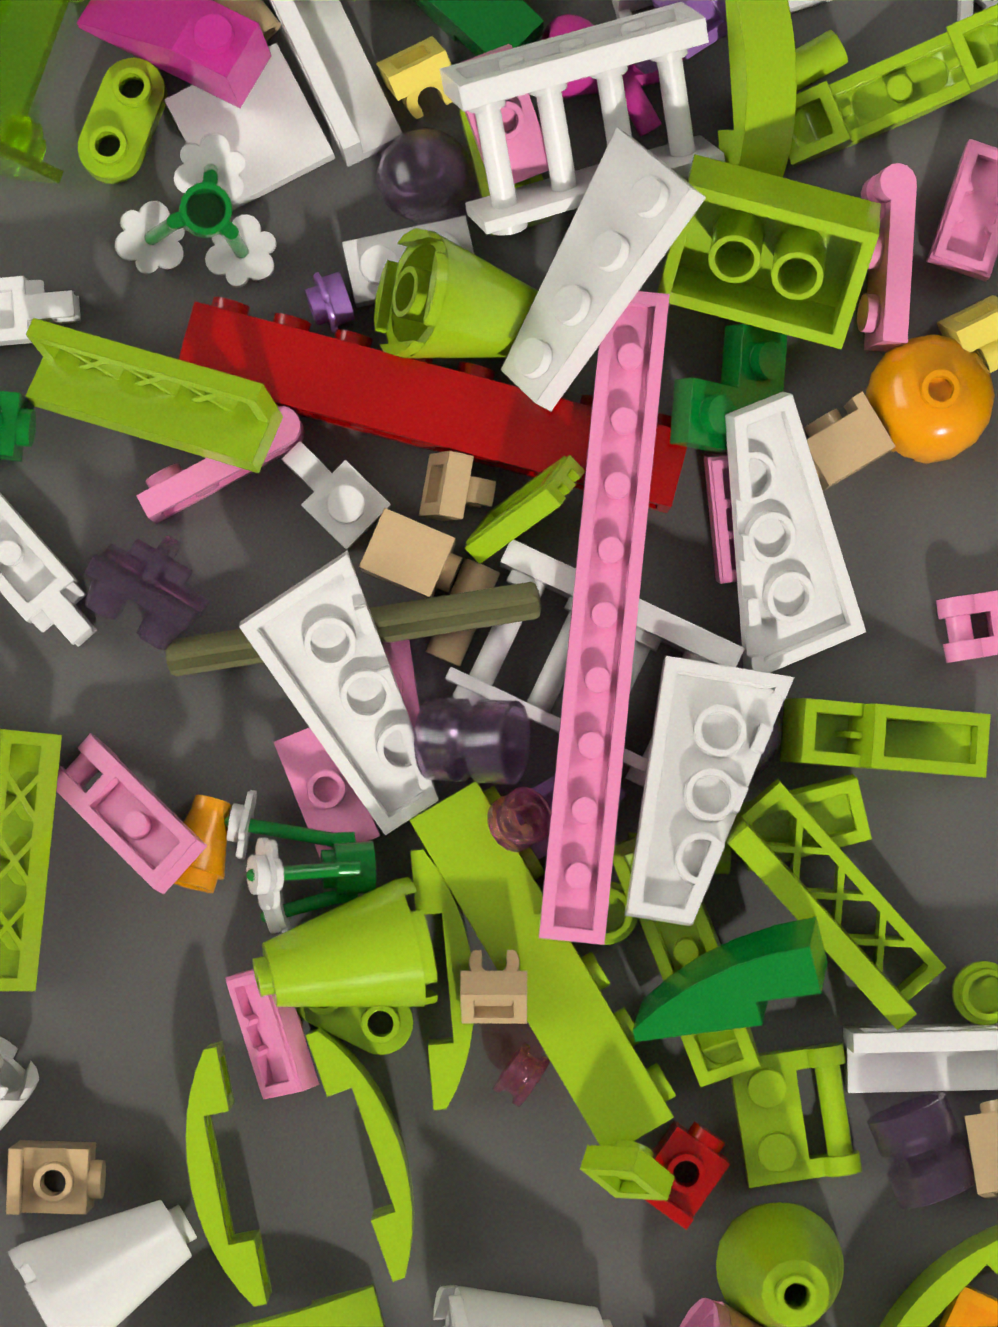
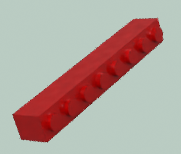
M213 297L211 305L194 301L179 360L262 383L276 406L288 407L302 417L434 452L453 451L474 456L473 462L532 478L538 476L563 456L567 457L569 455L586 472L593 403L592 395H581L580 403L560 398L552 411L534 403L519 387L494 381L496 372L480 365L459 362L456 371L432 364L434 358H400L384 351L371 348L373 339L356 332L336 329L334 338L309 332L311 323L292 315L275 313L273 321L249 316L250 307L235 300ZM658 413L648 508L668 513L672 507L687 447L670 443L672 417ZM585 472L580 479L574 482L576 484L574 489L584 491Z

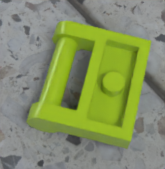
M824 1043L758 1053L761 1067L731 1077L746 1182L749 1188L820 1177L847 1176L862 1172L860 1151L853 1150L840 1069V1065L846 1063L843 1043ZM815 1068L827 1153L809 1155L796 1070Z

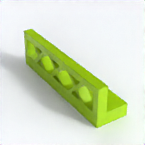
M32 319L26 336L43 356L25 395L34 407L252 472H260L283 419L282 413L262 383L40 319Z
M0 729V991H36L62 735Z
M777 778L737 813L726 841L797 920L817 917L824 950L898 1031L917 1014L908 1001L947 967ZM780 800L794 816L792 842L764 841L751 824ZM803 827L818 844L802 843ZM776 853H791L790 869ZM801 854L829 855L835 862L833 889L807 888L799 880ZM845 874L859 890L844 889ZM817 899L833 900L832 914ZM843 900L870 901L876 907L875 935L849 934L841 926ZM888 921L901 936L885 935L886 922ZM859 945L874 946L873 961ZM885 946L911 947L924 961L919 968L897 987L883 973Z

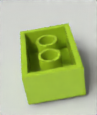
M694 154L687 182L706 198L668 249L657 293L670 294L669 304L842 349L879 237L881 204Z

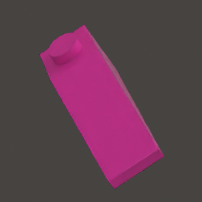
M90 0L77 21L80 29L140 59H144L154 66L238 108L242 107L271 58V53L259 23L213 0Z

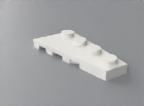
M616 128L501 368V371L534 403L550 411L558 403L706 198L638 141L619 128Z
M780 392L725 415L742 647L745 648L742 653L743 669L766 673L776 671L866 632L793 394Z
M348 550L240 621L239 627L385 836L439 801L436 787Z
M671 656L665 657L662 666L625 910L626 916L687 926L693 924L725 847V841L744 801L751 778L761 754L765 750L773 730V725L794 677Z

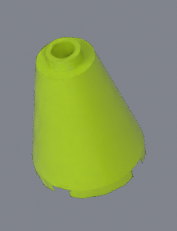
M414 228L404 234L397 244L407 248L399 262L387 260L376 293L375 331L385 333L388 344L380 345L382 350L400 358L507 357L538 290L434 231Z
M405 877L392 880L263 942V956L252 959L260 997L272 995L276 1007H423L424 1005L438 1002V995L425 986L438 982L433 947L423 909L410 912L405 895L417 893L411 879Z
M789 1202L763 1203L750 1207L732 1220L719 1241L716 1272L721 1293L728 1305L763 1327H805L817 1321L835 1301L843 1280L844 1261L839 1241L822 1217L801 1204Z

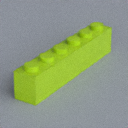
M475 781L409 821L497 971H503L506 968L507 950H515L517 952L519 971H527V1022L599 1145L615 1146L618 1140L635 1141L674 1118L666 1102L674 1098L676 1094L657 1062L645 1068L633 1046L641 1041L635 1042L632 1031L634 1022L625 1007L614 1013L609 1007L601 990L611 985L592 951L580 957L571 941L539 938L543 893L535 880L545 875V871L527 841L516 847L503 824L512 820L513 817L495 786L483 791L478 782Z

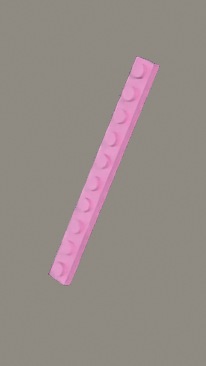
M638 291L598 346L539 927V938L605 944L670 294Z

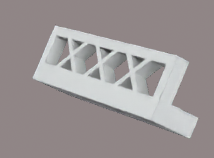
M269 0L347 167L404 141L403 133L340 0Z
M975 1023L904 1025L898 1031L893 1025L843 1026L846 1063H844L845 1091L848 1093L998 1090V1023L993 1025H978Z

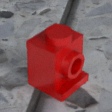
M674 1120L653 1149V1159L672 1175L678 1163L691 1161L697 1166V1175L688 1183H681L674 1178L667 1201L644 1200L687 1230L694 1220V1215L730 1166L728 1159L720 1153L726 1143L696 1121L692 1123L689 1129H686Z

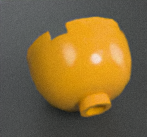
M935 334L910 338L907 344L892 348L886 352L871 373L869 385L865 393L866 398L896 446L891 451L893 453L896 451L903 457L925 464L952 459L976 443L989 424L995 398L991 373L976 351L968 352L963 349L954 338Z

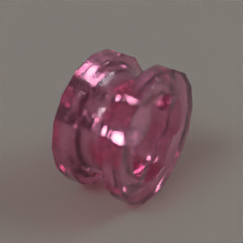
M528 787L516 788L490 805L487 819L491 835L506 850L512 852L525 851L533 844L539 843L549 836L551 810L544 797L534 789ZM517 814H520L523 818L524 825L521 826L517 821Z
M525 1041L513 1054L492 1088L498 1094L502 1091L510 1092L513 1096L512 1103L517 1107L524 1103L550 1063V1059L545 1055L540 1058L534 1057L530 1053L531 1046Z

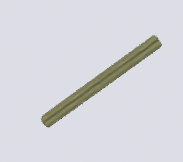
M526 582L371 607L369 609L381 642L384 644L534 620L540 616L541 599L536 584ZM241 629L173 639L165 649L167 666L170 673L174 676L264 663Z

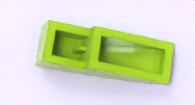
M786 698L784 700L780 762L986 778L991 714L810 698Z

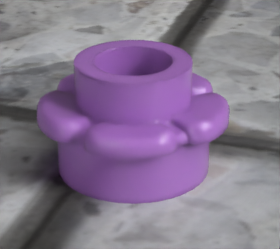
M319 272L314 273L315 286L304 289L316 326L328 322L330 330L335 333L338 325L355 320L346 287L339 272L321 277Z

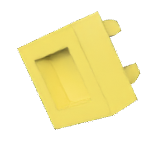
M433 36L376 63L387 88L398 101L402 99L404 106L416 119L424 116L418 104V96L427 87L437 88V93L446 105L453 102L444 94L440 68L451 66L452 64L446 50Z
M991 295L937 322L942 336L954 338L968 352L976 351L990 373L998 370L997 296Z

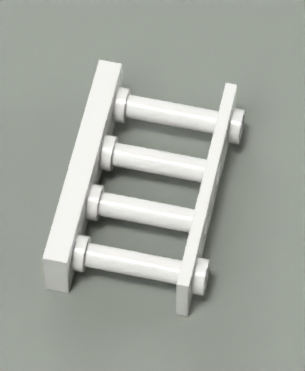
M681 1L440 68L444 94L463 112L468 110V112L475 114L490 196L465 202L467 215L486 234L511 235L527 228L528 222L578 208L598 165L575 171L562 91L567 88V82L588 76L597 79L608 147L616 128L621 129L632 137L622 74L627 72V65L649 59L657 62L669 142L667 145L653 148L649 151L686 181L694 154L725 162V156L721 150L701 135L693 137L682 60L688 54V48L709 43L706 18ZM529 93L532 96H536L550 178L515 188L501 108L506 105V99Z
M512 540L500 561V567L511 571L507 582L512 585L533 582L539 590L540 597L545 588L568 598L564 609L569 611V614L529 699L525 702L492 686L522 621L492 626L470 674L468 675L450 667L445 679L457 685L452 697L487 713L491 702L559 733L561 718L550 712L565 680L576 569L516 540ZM639 599L630 692L649 651L656 652L661 642L683 652V659L730 667L737 666L745 648ZM651 739L643 756L624 748L623 764L630 767L626 779L643 787L645 785Z

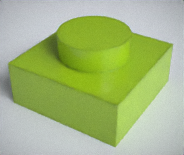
M618 1140L615 1146L587 1145L580 1166V1170L615 1198L667 1201L675 1177L653 1159L654 1154L651 1149L630 1140Z

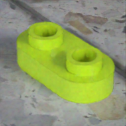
M122 59L107 70L78 140L79 158L89 174L101 182L108 184L122 183L138 172L166 106L164 100L167 98L166 84L158 69L144 59ZM130 80H139L144 83L142 93L135 98H127L122 95L123 86ZM113 137L120 141V148L116 154L109 157L99 154V145L104 139Z
M295 1007L297 1013L308 1023L322 1028L324 1031L369 1053L377 1055L390 1054L403 1047L410 1038L414 1025V1015L411 1007ZM377 1011L387 1012L393 1019L392 1030L386 1034L375 1033L369 1025L370 1016Z

